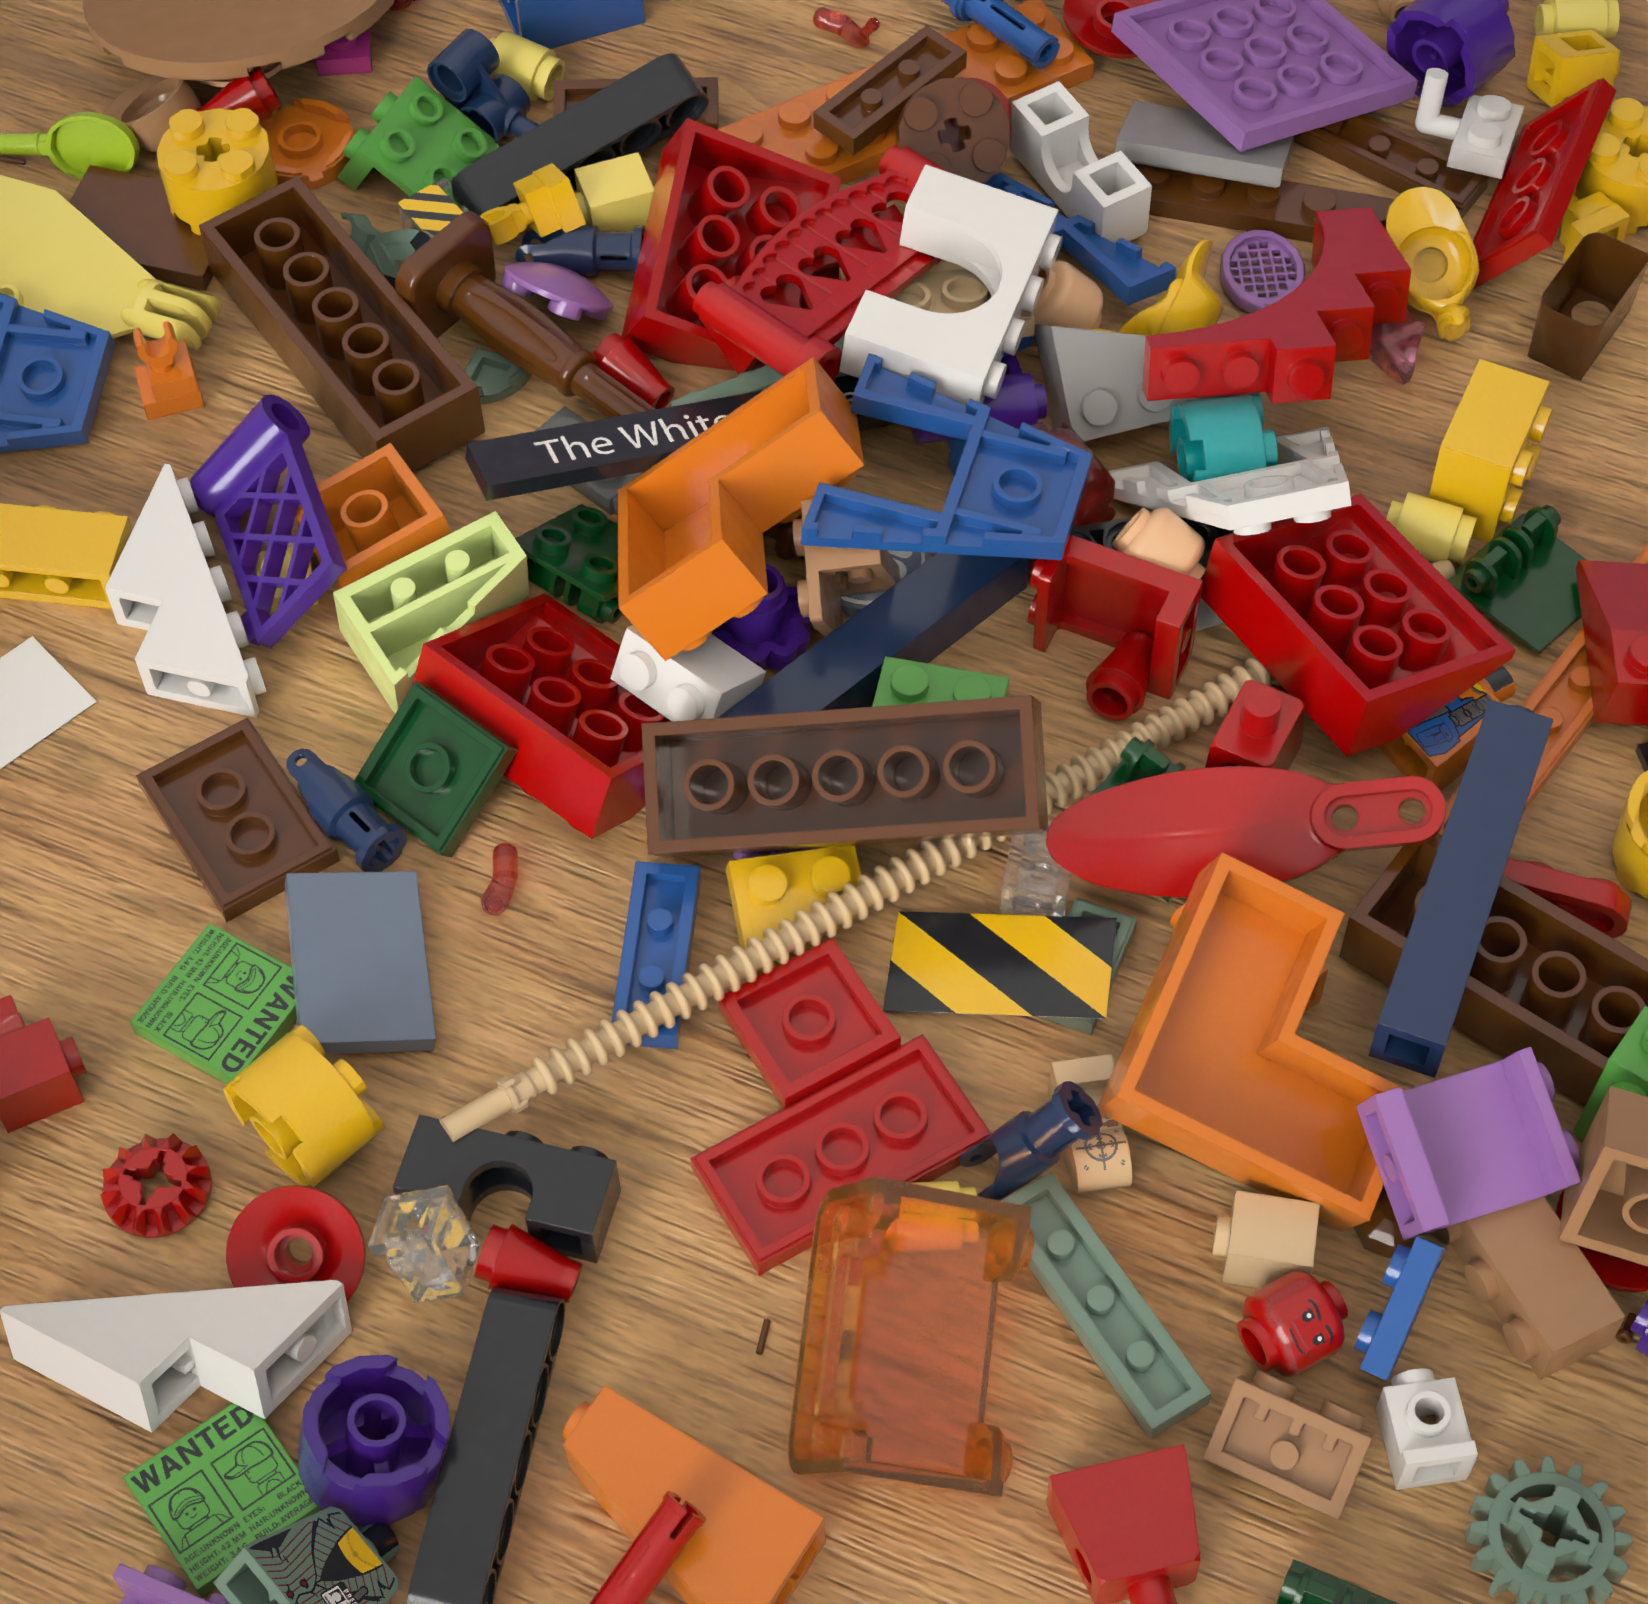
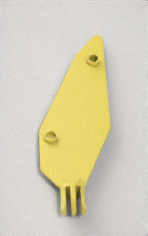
M0 175L1 294L16 298L20 306L44 313V310L47 309L109 331L113 339L132 333L136 328H140L144 336L160 339L165 334L163 322L169 321L174 327L177 342L185 340L187 348L198 351L202 345L201 340L207 337L212 328V321L217 319L222 310V303L215 296L156 280L56 190Z

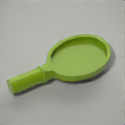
M77 112L62 117L51 126L48 133L42 131L37 133H0V155H38L40 158L48 155L53 164L62 172L77 179L83 178L90 165L129 172L139 158L140 147L133 131L118 119L102 113Z

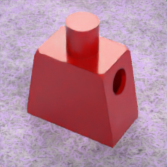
M1255 680L1245 681L1213 738L1205 768L1240 765L1289 770L1301 748L1306 704L1301 699L1271 686L1264 685Z
M1184 1444L1049 1476L1046 1498L1048 1510L1092 1601L1095 1604H1112L1130 1599L1131 1604H1177L1173 1588L1186 1586L1194 1582L1200 1565L1199 1540L1188 1459Z

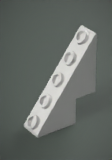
M164 464L105 586L115 619L119 625L147 630L135 661L148 695L257 718L260 711L255 696L266 692L255 657L246 660L242 659L239 648L249 646L248 639L238 611L226 614L222 603L230 601L232 598L221 566L209 568L205 558L214 556L215 552L204 521L194 524L191 522L189 514L199 510L187 477L176 480L171 465Z
M337 1280L4 1306L0 1309L13 1359L151 1433L200 1386L266 1419L352 1333L343 1283Z

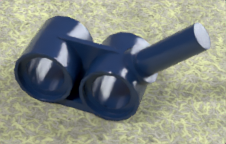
M465 29L428 64L427 73L432 85L450 104L495 139L496 144L504 136L508 138L519 137L539 126V124L526 117V114L530 111L531 104L522 86L513 78L504 74L490 77L499 67L500 63L499 54L492 42L474 29Z

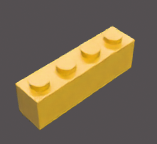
M0 503V598L112 609L105 586L132 532L128 516L115 515L106 511L91 513L62 510L48 505L32 507Z

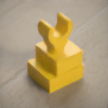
M553 163L533 171V174L513 183L520 200L519 204L496 207L480 215L481 218L488 222L495 245H501L514 239L527 228V225L542 238L559 229L568 233L586 224L569 178Z
M1576 190L1574 191L1561 222L1562 229L1559 242L1565 247L1562 260L1564 263L1587 234L1603 233L1621 242L1625 241L1630 215L1616 202L1613 203L1601 190L1581 200L1575 196Z

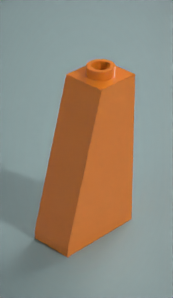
M605 1385L591 1404L586 1401L582 1402L574 1410L566 1423L562 1437L565 1440L563 1445L569 1470L632 1542L661 1504L663 1496L667 1491L681 1497L679 1502L681 1505L687 1500L705 1516L706 1521L703 1526L697 1529L664 1576L687 1604H786L826 1543L825 1518Z

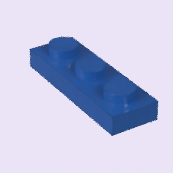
M635 862L612 1023L617 1021V1011L623 1009L628 1013H632L635 1001L640 1000L648 1004L651 992L657 991L664 995L667 983L674 982L678 986L683 984L682 976L689 972L701 884L700 866ZM679 1015L675 1017V1026L668 1029L663 1024L658 1027L659 1034L655 1038H651L647 1034L642 1035L641 1047L678 1049L682 1017Z

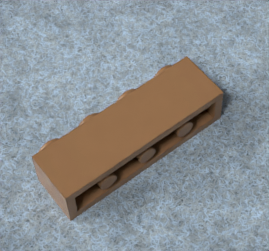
M1544 1196L1433 1231L1440 1242L1445 1245H1452L1465 1265L1464 1274L1470 1289L1481 1302L1490 1303L1503 1323V1335L1508 1347L1518 1360L1529 1362L1540 1380L1611 1345L1625 1318L1624 1313L1579 1247L1575 1244L1559 1240L1561 1221Z

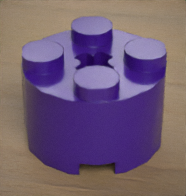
M1414 0L1400 12L1397 20L1387 29L1386 48L1389 56L1418 80L1417 84L1421 88L1415 94L1419 98H1421L1426 71L1430 68H1440L1448 73L1442 106L1454 107L1465 98L1473 95L1506 67L1508 62L1515 57L1516 53L1514 48L1515 35L1507 15L1509 1Z
M390 1355L357 1356L333 1366L326 1373L325 1381L312 1392L309 1402H306L303 1409L298 1447L299 1477L310 1499L320 1507V1510L330 1506L342 1509L356 1526L380 1523L389 1525L425 1508L435 1492L450 1433L448 1403L437 1382L429 1375L425 1381L413 1370L398 1366V1358Z

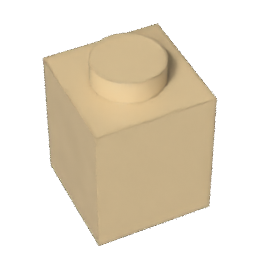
M1236 1190L1231 1214H1217L1212 1255L1225 1257L1222 1283L1262 1288L1293 1271L1299 1270L1311 1275L1314 1265L1320 1204Z

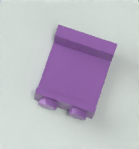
M1531 1047L1519 1050L1501 1061L1403 1091L1399 1087L1376 1094L1356 1106L1404 1241L1547 1196L1581 1182L1577 1172L1580 1166L1577 1145L1572 1135L1566 1129H1561L1552 1104L1555 1099V1088L1551 1075L1544 1064L1536 1061Z

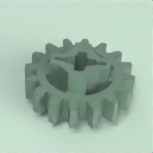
M1544 1456L1537 1473H1531L1529 1467L1522 1459L1515 1460L1508 1473L1509 1481L1502 1475L1494 1472L1489 1477L1484 1488L1488 1496L1477 1494L1469 1511L1478 1521L1470 1523L1465 1533L1466 1543L1482 1547L1475 1554L1470 1564L1472 1571L1485 1572L1491 1570L1495 1576L1487 1593L1493 1598L1509 1590L1516 1595L1513 1604H1530V1602L1535 1604H1589L1588 1598L1596 1604H1605L1614 1591L1610 1582L1620 1583L1629 1567L1618 1556L1625 1555L1632 1544V1535L1622 1531H1614V1528L1620 1524L1626 1513L1624 1507L1614 1505L1605 1507L1601 1502L1608 1485L1602 1480L1587 1488L1580 1483L1582 1466L1577 1463L1569 1469L1566 1476L1557 1474L1551 1456ZM1536 1496L1546 1497L1534 1502L1525 1499ZM1584 1520L1587 1522L1589 1528L1586 1527ZM1543 1531L1550 1532L1555 1536L1553 1547L1547 1546L1540 1541ZM1505 1547L1510 1549L1516 1564L1508 1555ZM1562 1575L1573 1579L1566 1582L1547 1581Z

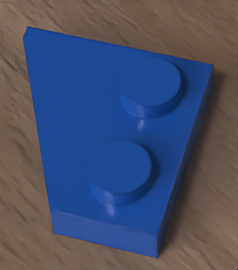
M1416 1236L1411 1249L1398 1244L1382 1283L1394 1288L1383 1314L1370 1309L1354 1346V1349L1366 1354L1360 1367L1361 1370L1385 1381L1390 1379L1423 1305L1424 1297L1436 1269H1439L1447 1248L1419 1236Z

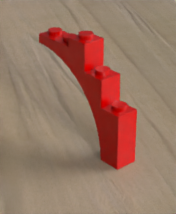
M1366 207L1316 211L1311 264L1314 270L1294 291L1277 302L1248 315L1212 326L1176 333L1145 336L1142 391L1147 401L1266 392L1272 404L1331 399L1335 362L1369 360L1373 324L1405 322L1411 268L1373 209Z

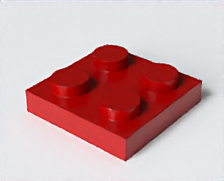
M833 938L805 951L800 956L790 959L784 965L780 964L774 967L772 972L757 976L756 981L742 984L740 990L736 992L730 990L724 993V998L718 1001L720 1012L783 1108L901 1046L900 1035Z

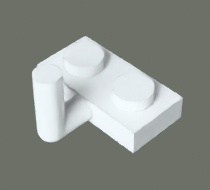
M1440 68L1428 69L1415 120L1417 130L1424 134L1454 140L1447 167L1502 179L1525 106L1513 104L1506 98L1497 95H1471L1462 119L1440 114L1448 73Z

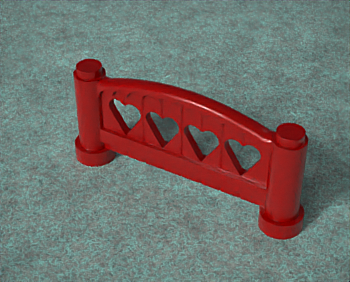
M893 145L886 151L880 161L878 168L880 175L843 189L797 216L762 247L745 268L735 285L729 287L725 283L716 284L713 281L703 285L694 298L693 311L699 315V320L781 375L786 376L814 357L834 382L840 371L842 351L834 346V344L842 336H845L865 290L893 299L898 293L902 292L942 260L899 245L903 223L879 219L873 213L885 211L887 203L892 200H901L907 203L925 164L946 172L949 171L908 146L902 148L899 145ZM865 227L875 234L882 252L844 247L837 243V240L849 238L853 228ZM818 255H830L837 259L846 281L807 275L801 272L800 268L812 266L814 258ZM781 283H793L801 289L809 309L767 303L762 297L775 294L776 287Z

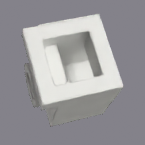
M1425 1368L1407 1370L1395 1375L1391 1379L1392 1386L1383 1387L1376 1406L1395 1489L1400 1490L1467 1480L1477 1460L1478 1452L1475 1440H1471L1455 1377L1435 1380L1433 1371ZM1435 1414L1437 1424H1425L1418 1417Z

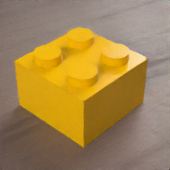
M1479 359L1441 443L1428 498L1463 507V514L1477 518L1472 537L1489 543L1494 538L1501 521L1512 524L1524 492V490L1518 489L1516 486L1522 487L1525 480L1530 481L1534 474L1542 447L1532 443L1533 441L1537 443L1542 442L1553 409L1543 406L1550 381L1483 359Z

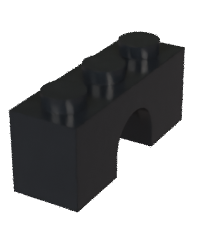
M419 1115L393 1184V1191L401 1217L412 1219L398 1194L448 1185L468 1223H470L477 1205L487 1196L499 1191L519 1192L531 1199L525 1217L529 1234L565 1256L598 1263L621 1192L616 1160L609 1159L604 1153L594 1148L574 1146L569 1150L544 1144L536 1136L522 1131H508L506 1134H500L479 1128L453 1142L439 1119Z

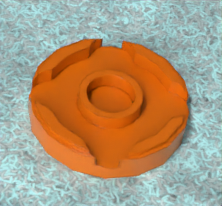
M309 98L292 100L293 106L284 107L280 110L279 108L272 111L273 118L261 121L260 125L268 135L278 185L298 175L309 189L320 188L337 180V176L350 159L341 152L353 138L354 130L344 111L327 101Z

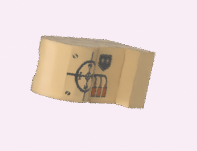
M1112 1054L1052 1062L1048 1089L1050 1100L1058 1085L1064 1081H1071L1082 1087L1098 1107L1115 1067ZM1101 1114L1103 1125L1097 1136L1091 1140L1079 1139L1063 1150L1072 1187L1076 1194L1126 1187L1132 1184L1131 1156L1127 1137L1123 1129L1124 1125Z

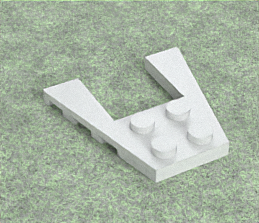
M1328 427L1276 437L1277 463L1280 465L1196 482L1186 480L1159 461L1101 472L1103 492L1106 497L1153 510L1169 508L1179 517L1227 530H1234L1236 535L1264 533L1271 530V522L1293 518L1297 523L1323 521L1331 517L1332 509L1351 506L1349 481L1344 467L1340 463L1338 451H1335L1332 436L1330 437Z

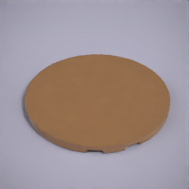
M83 0V11L90 35L95 44L103 53L107 55L113 53L121 57L123 65L164 78L225 80L249 77L248 68L280 61L282 69H286L323 56L325 54V45L343 36H346V39L351 41L372 27L388 11L395 0Z

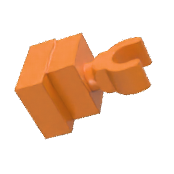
M169 321L163 322L165 334L158 340L149 341L144 339L140 328H136L133 331L137 355L146 363V365L134 367L148 420L205 407L186 341L177 342L174 327Z

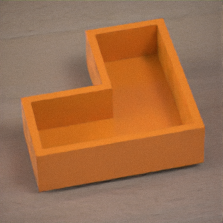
M814 357L618 490L619 610L664 661H667L682 650L691 651L698 648L709 638L715 628L732 617L740 618L746 616L757 608L763 597L768 594L763 533L779 522L785 524L801 515V500L813 499L819 482L842 488L857 475L859 468L864 466L857 414L851 412L852 404Z
M1222 852L1199 872L1098 1104V1109L1101 1114L1263 1194L1320 1204L1318 1221L1343 1232L1370 1220L1384 1185L1356 1106L1376 1094L1401 1086L1295 1034L1345 913Z

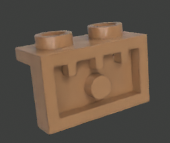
M1260 1369L1257 1370L1254 1380L1242 1375L1237 1377L1203 1459L1339 1520L1374 1438V1434L1361 1429L1365 1416L1328 1399L1324 1400L1321 1410L1296 1400L1294 1395L1298 1386Z

